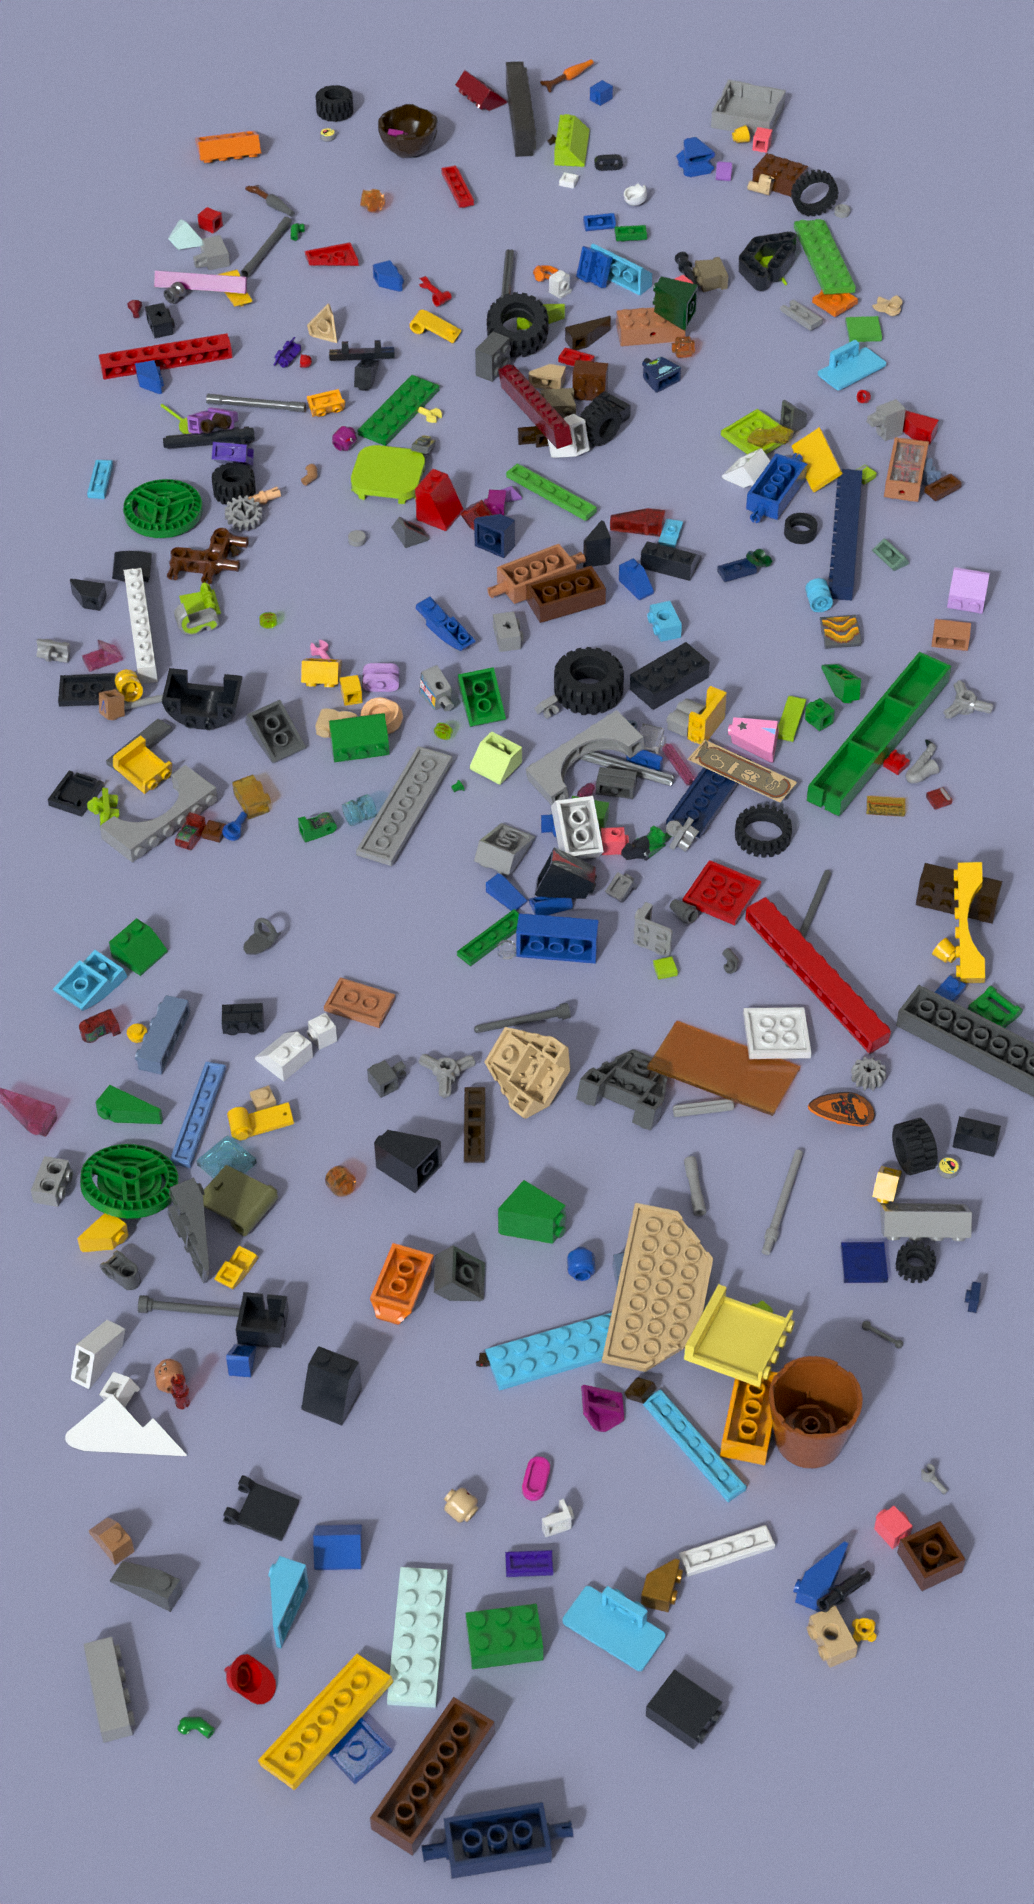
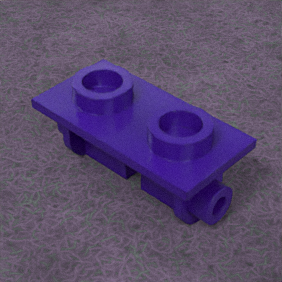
M295 337L291 341L287 340L282 351L278 350L274 356L276 359L274 366L279 363L283 368L288 367L301 352V345L294 342Z

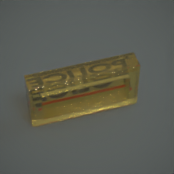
M867 796L866 814L905 817V798Z

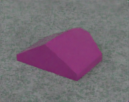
M584 1384L581 1386L583 1414L594 1430L607 1432L624 1421L622 1393Z

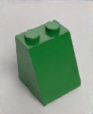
M523 1180L498 1208V1233L505 1236L553 1244L557 1238H561L566 1232V1205Z

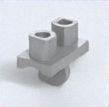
M51 639L37 640V657L45 658L47 662L52 660L69 662L70 643L55 642Z
M690 817L683 827L678 821H670L667 824V833L675 837L669 846L672 850L678 846L686 852L699 833L697 829L691 826L694 820Z

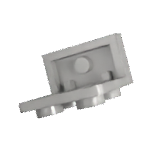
M645 902L642 908L637 909L635 914L633 943L668 957L671 954L673 931L651 921L653 905Z

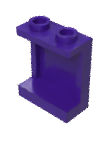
M213 442L212 460L222 464L237 462L253 466L254 449L248 448V445Z

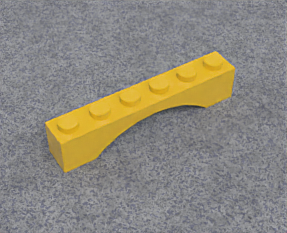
M982 862L958 863V868L954 869V881H958V888H954V900H958V907H955V919H959V927H955V939H959V946H956V958H960V965H956V977H960V981L963 983H985V958L979 953L972 942L967 921L970 905L975 895L982 888Z

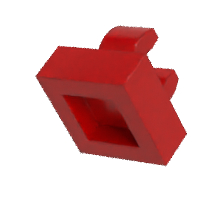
M895 749L884 760L883 767L899 775L909 766L910 760L904 754H899Z

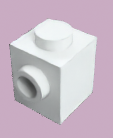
M326 1013L308 1021V1037L319 1050L337 1042L336 1026Z

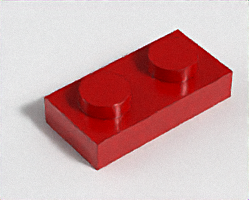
M565 347L558 356V362L574 366L575 360L594 362L595 356Z

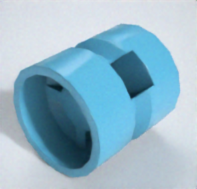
M817 578L807 583L805 591L811 609L814 612H824L831 608L833 600L827 582L824 579Z

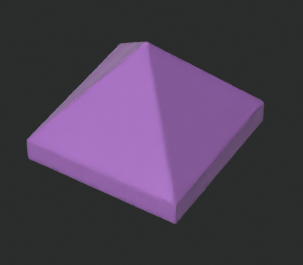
M517 486L501 489L506 490V503L522 500Z

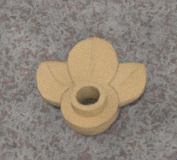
M897 295L890 300L878 297L877 304L872 305V307L878 312H885L890 316H895L900 313V307L903 302Z

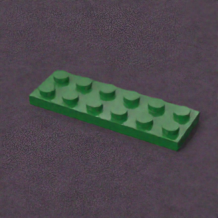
M411 375L358 429V435L387 446L419 413V408L424 407L440 391V385Z

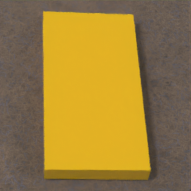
M820 427L791 446L794 453H797V456L800 454L803 457L802 462L807 463L806 479L814 493L843 474Z

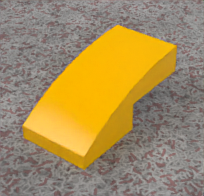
M238 1246L229 1262H224L214 1280L233 1290L258 1259L257 1254Z

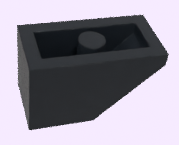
M71 578V591L84 609L101 611L107 597L105 583Z

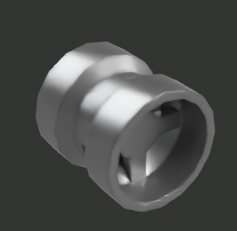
M175 282L171 287L164 290L163 294L169 303L174 304L186 294V290L181 283Z

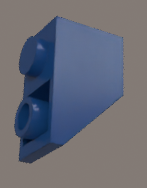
M391 260L373 264V278L379 287L399 292L403 291V276L398 273L396 265L394 266Z
M155 361L135 363L139 386L154 393L162 394L161 387H164L163 378L160 377V367H156Z

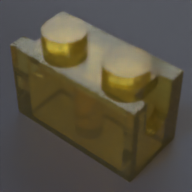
M253 774L232 782L233 794L249 820L270 812L268 804L271 803L268 793H264L261 782L257 781Z

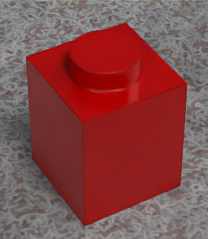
M206 207L198 214L199 228L214 234L223 226L222 213Z

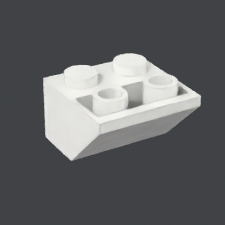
M575 414L563 418L570 425L573 444L556 449L548 440L552 458L575 457L590 450L585 420Z

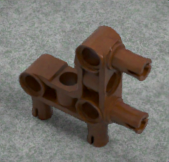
M217 528L211 536L209 549L199 551L191 550V548L175 547L170 552V569L167 573V578L177 580L180 571L202 573L201 582L207 583L208 581L210 585L214 575L219 574L223 570L238 572L240 561L227 559L230 551L229 547L235 544L236 547L247 548L249 538L234 536L226 528Z

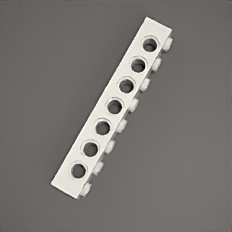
M142 568L124 570L139 681L141 684L158 682Z

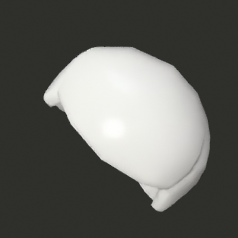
M637 183L635 186L626 188L623 193L626 203L633 206L642 204L647 198L646 186L643 185L642 187Z

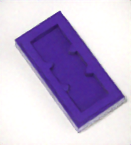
M552 1550L505 1552L506 1577L553 1575Z

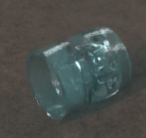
M368 794L358 797L356 801L350 800L342 804L344 817L350 826L362 823L363 819L369 820L377 816L375 804Z

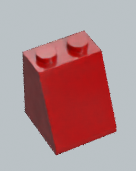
M432 469L415 488L417 521L447 531L464 511L447 473Z

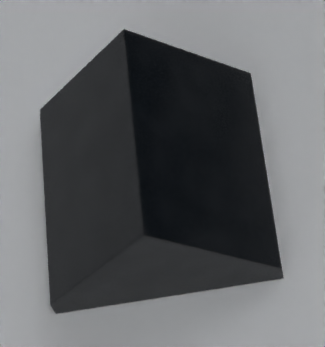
M602 520L584 539L583 554L585 556V563H583V567L610 564L611 537L605 522Z

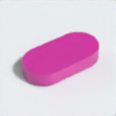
M540 1456L533 1457L527 1464L522 1484V1493L530 1501H537L545 1494L550 1474V1463L546 1458Z

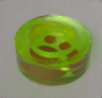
M272 612L261 614L259 616L260 626L266 629L275 627L277 625L276 614Z
M437 723L433 730L434 734L443 740L450 739L453 734V729L445 723Z

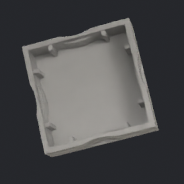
M728 79L722 96L712 111L711 128L734 132L735 129L746 125L749 135L752 136L755 135L758 127L773 130L785 105L786 90L756 86Z

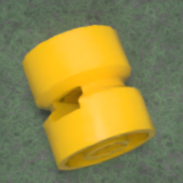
M125 669L115 676V685L118 692L124 695L126 702H134L140 699L143 688L134 671Z

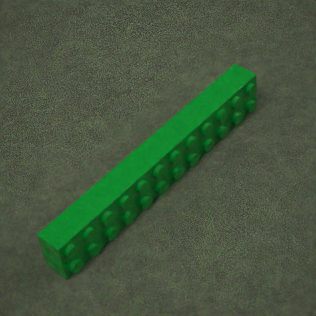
M918 652L808 785L806 801L820 808L825 806L826 811L840 817L883 764L884 760L887 759L947 685L952 666Z

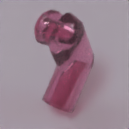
M586 783L578 791L577 797L591 796L595 790L594 785Z

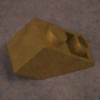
M674 1559L646 1575L641 1594V1604L644 1607L669 1612L670 1604L675 1605L678 1593L677 1590H674L675 1584H680L683 1570L679 1569V1559Z

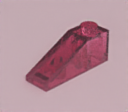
M0 1088V1103L27 1131L34 1135L39 1134L46 1137L58 1118L55 1106Z

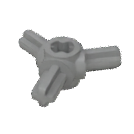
M959 680L953 685L956 692L953 705L944 710V715L949 719L959 713L962 715L971 714L974 710L990 714L993 704L977 700L975 694L967 690L965 684Z
M422 1054L419 1064L433 1071V1075L437 1076V1081L439 1082V1096L447 1098L451 1095V1086L455 1082L456 1077L460 1076L461 1071L475 1066V1060L471 1055L455 1061L447 1057L437 1060L427 1054Z

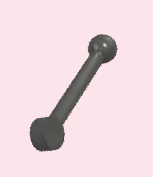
M869 1321L862 1323L863 1330H871L894 1343L896 1348L903 1347V1341L895 1340L872 1327Z

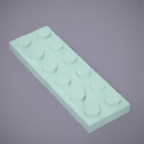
M400 1567L390 1676L393 1679V1683L388 1688L387 1705L436 1708L448 1570Z

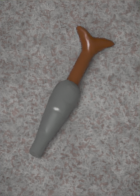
M259 185L245 187L246 191L257 194L265 199L267 205L271 208L283 212L290 217L294 216L295 212L276 195L267 194L259 188Z

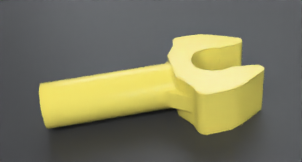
M420 407L418 410L419 413L426 416V421L436 423L437 418L435 416L442 418V412L438 408L428 410Z

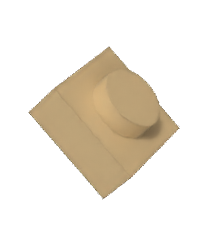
M269 1085L249 1092L256 1111L277 1106L276 1099Z

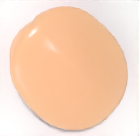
M378 697L369 700L363 706L360 716L385 713L388 734L395 732L400 727L403 720V712L396 702Z

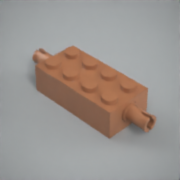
M556 544L498 566V584L488 587V594L490 598H494L505 593L514 604L526 600V584L575 571L576 565L585 563V556L582 552L569 556L560 544Z

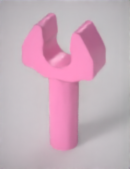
M319 640V648L311 643L310 651L312 656L320 655L322 659H331L326 653L328 651L327 642Z

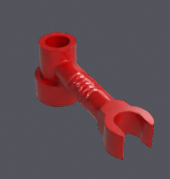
M426 276L419 278L423 282L419 286L433 293L432 301L435 306H441L446 301L451 300L449 291L441 292L431 284Z

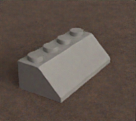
M880 1203L881 1230L883 1236L887 1237L888 1240H900V1237H909V1240L919 1241L922 1240V1237H930L933 1241H942L944 1238H952L954 1241H965V1238H971L972 1212L966 1204Z

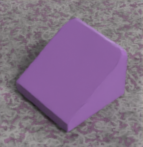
M717 162L715 180L731 181L732 163Z

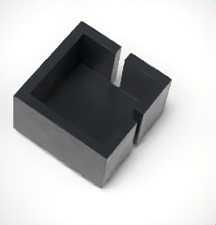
M243 1292L236 1325L238 1344L282 1348L285 1333L284 1327H286L289 1313L287 1296L267 1294L268 1310H266L263 1294Z

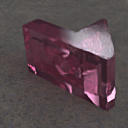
M97 640L99 650L82 655L83 662L89 672L123 660L116 646L101 640Z

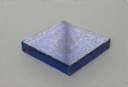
M841 1242L840 1249L844 1283L888 1282L884 1242Z
M361 1717L327 1755L356 1784L390 1755L392 1749Z

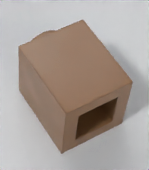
M116 689L100 692L99 713L108 720H116L118 717H123L124 695Z

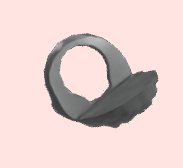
M258 918L254 923V934L244 943V952L248 955H256L265 951L278 939L281 932L277 933L274 926L267 919ZM262 923L269 928L270 933L262 930Z

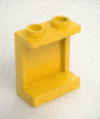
M713 686L707 689L706 709L704 712L697 714L691 711L689 714L688 740L701 744L704 740L708 741L725 719L727 692Z
M141 735L113 756V768L144 794L149 790H154L158 783L168 779L172 774V763L170 761L164 763L146 747V740Z

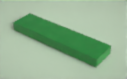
M513 909L459 949L457 956L470 967L516 933L519 912Z

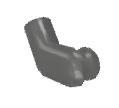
M726 948L722 953L727 960V963L724 964V970L726 973L732 974L737 971L740 960L730 948Z

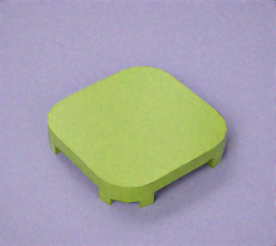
M381 445L367 446L360 450L351 475V491L356 493L359 499L365 500L366 495L398 499V504H405V500L413 497L416 499L415 488L420 484L423 472H425V457L422 453L411 451L408 448Z

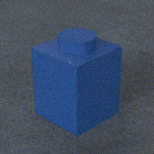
M601 80L590 87V101L599 106L613 99V86Z

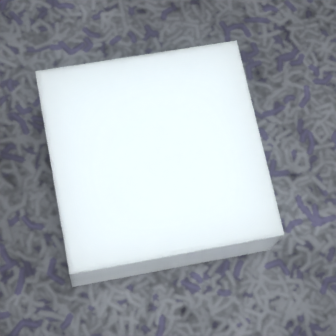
M564 172L559 180V186L574 188L578 182L579 175Z

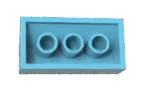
M594 243L591 244V248L613 257L608 276L609 281L638 295H642L652 287L651 272Z

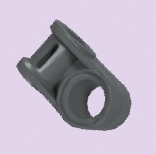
M116 1250L106 1263L102 1262L100 1264L102 1272L124 1289L135 1290L139 1287L141 1279L137 1265L126 1258L120 1251Z

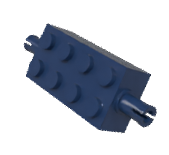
M539 1802L443 1818L444 1842L421 1845L423 1862L442 1858L449 1860L451 1879L550 1863L552 1862L551 1840L573 1838L574 1835L571 1820L549 1825L546 1821L544 1804Z

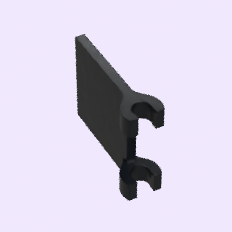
M242 1475L238 1482V1490L249 1494L240 1513L231 1507L226 1508L223 1514V1522L230 1525H240L282 1541L297 1508L299 1499L257 1484L251 1478Z

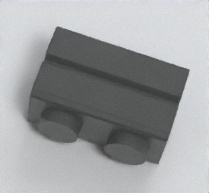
M600 767L596 780V794L633 799L637 784V772L613 769L612 767Z

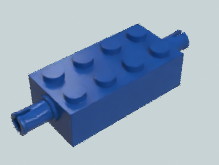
M776 453L747 493L746 510L753 512L750 515L752 522L759 523L763 515L776 520L781 516L806 480L807 463L802 462L803 457L800 454L797 456V453H794L792 458Z

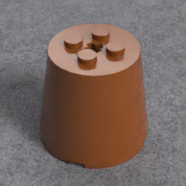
M806 1356L788 1362L773 1377L769 1390V1404L777 1448L786 1460L799 1467L814 1469L830 1464L839 1456L859 1418L863 1402L860 1385L850 1371L847 1372L838 1365V1362L832 1359Z

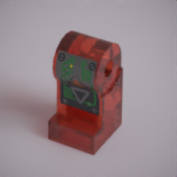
M189 812L186 816L185 824L176 835L175 845L191 851L202 837L201 833L206 826L205 817Z
M111 1008L91 1016L79 1024L81 1038L86 1043H93L99 1037L112 1033L113 1037L121 1034L118 1021Z

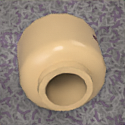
M463 1487L457 1491L451 1489L444 1498L447 1502L444 1507L445 1512L459 1523L464 1520L468 1522L479 1509L477 1507V1498Z

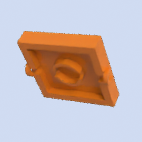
M821 290L819 294L812 298V303L836 317L857 305L858 298L850 293L824 294Z

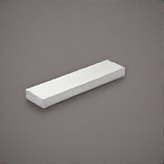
M764 1525L679 1553V1559L687 1577L775 1549V1544L767 1526Z

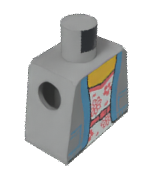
M435 665L422 671L419 688L420 695L433 710L443 708L444 711L451 710L454 706L451 702L452 689L439 667Z

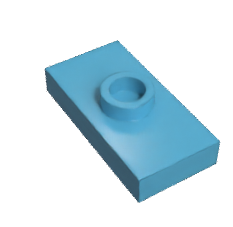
M666 519L658 544L676 548L683 527V521Z

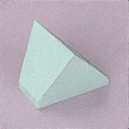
M182 219L178 221L168 238L178 250L202 246V239Z

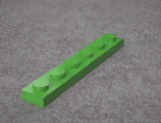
M518 463L506 472L507 478L584 521H587L597 512L596 506Z

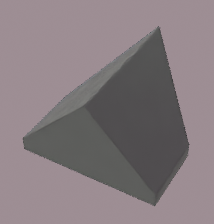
M401 517L391 527L405 548L430 539L422 527Z

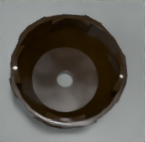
M404 104L383 113L378 120V130L382 142L391 152L401 158H412L423 154L432 146L438 131V121L436 115L414 104ZM389 129L400 130L408 133V135L401 134L393 137L388 134Z

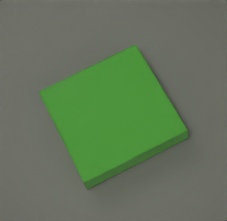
M878 316L846 317L845 323L849 342L853 340L858 342L882 341Z

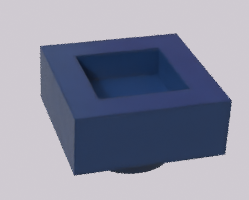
M972 1281L971 1290L966 1289L964 1302L968 1303L967 1312H977L981 1283Z

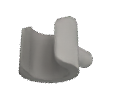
M927 1464L929 1473L921 1469L922 1480L932 1482L945 1495L948 1490L935 1477V1467L932 1464Z

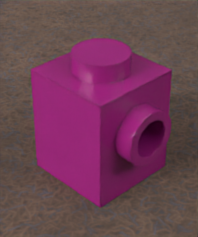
M489 489L488 499H484V509H487V516L505 515L506 490Z

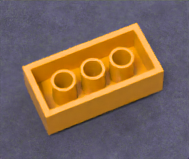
M771 1371L768 1380L764 1379L760 1387L738 1379L734 1380L721 1442V1457L760 1465L766 1464L773 1428L769 1390L772 1379L778 1372Z

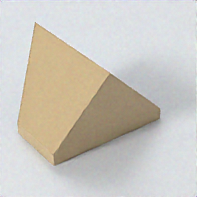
M327 304L309 322L307 328L310 336L337 343L333 312L330 304Z

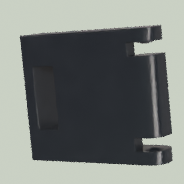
M69 770L47 799L48 805L82 817L88 809V801L93 797H97L104 783L100 780L97 782L96 778L76 773L74 775V772Z

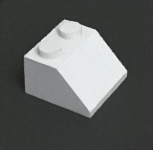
M762 448L740 457L722 475V478L743 488L749 485L752 487L770 460Z
M298 1032L284 1033L259 1053L255 1060L284 1082L313 1058L312 1043Z

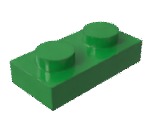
M646 225L614 227L616 241L647 240Z

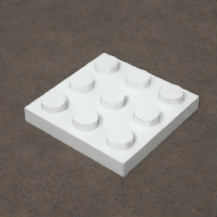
M804 1007L743 1009L749 1059L811 1058Z

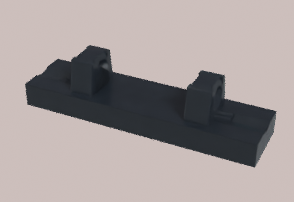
M374 340L375 348L349 349L348 341H342V349L329 350V361L395 358L394 347H381V340Z

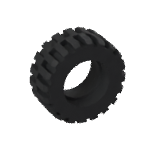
M513 292L511 295L509 293L505 294L503 298L499 297L496 299V303L494 302L490 306L486 319L487 336L492 332H496L510 338V355L513 357L519 355L525 357L529 353L530 355L534 354L536 349H541L547 340L549 317L546 307L543 306L540 300H536V297L533 295L528 296L527 293L522 292V294H518V292ZM520 317L530 321L532 326L522 332H513L506 329L503 324L509 319Z
M577 648L575 651L567 652L566 656L563 655L556 663L554 670V694L558 702L567 710L571 709V712H579L581 715H597L599 712L602 714L607 709H612L621 700L624 687V670L621 662L614 655L611 656L610 652H604L601 648ZM590 678L600 682L586 684L578 680Z

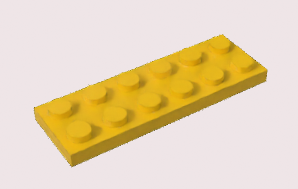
M356 1654L258 1759L259 1765L295 1791L393 1683L392 1677L359 1654Z

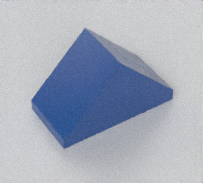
M233 1345L226 1355L229 1376L251 1378L256 1346Z

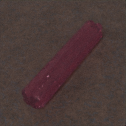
M665 744L662 751L684 783L690 786L695 777L672 744Z

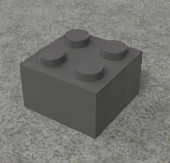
M492 332L475 349L476 376L491 382L499 377L498 369L511 363L510 338Z

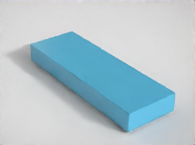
M113 460L95 461L87 492L88 498L105 499L113 468Z

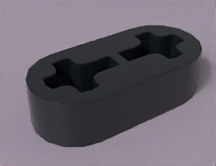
M618 154L598 155L594 159L595 168L598 171L620 170L623 167V158Z

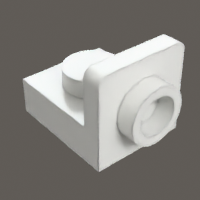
M564 1499L559 1500L560 1513H550L545 1518H542V1531L545 1538L571 1529V1520L574 1519V1514L571 1506H566Z

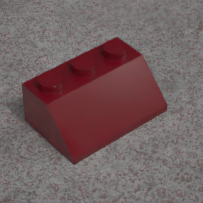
M464 70L455 84L459 88L458 92L464 96L468 95L467 99L472 103L476 102L475 105L481 110L485 108L491 111L508 102L483 81Z

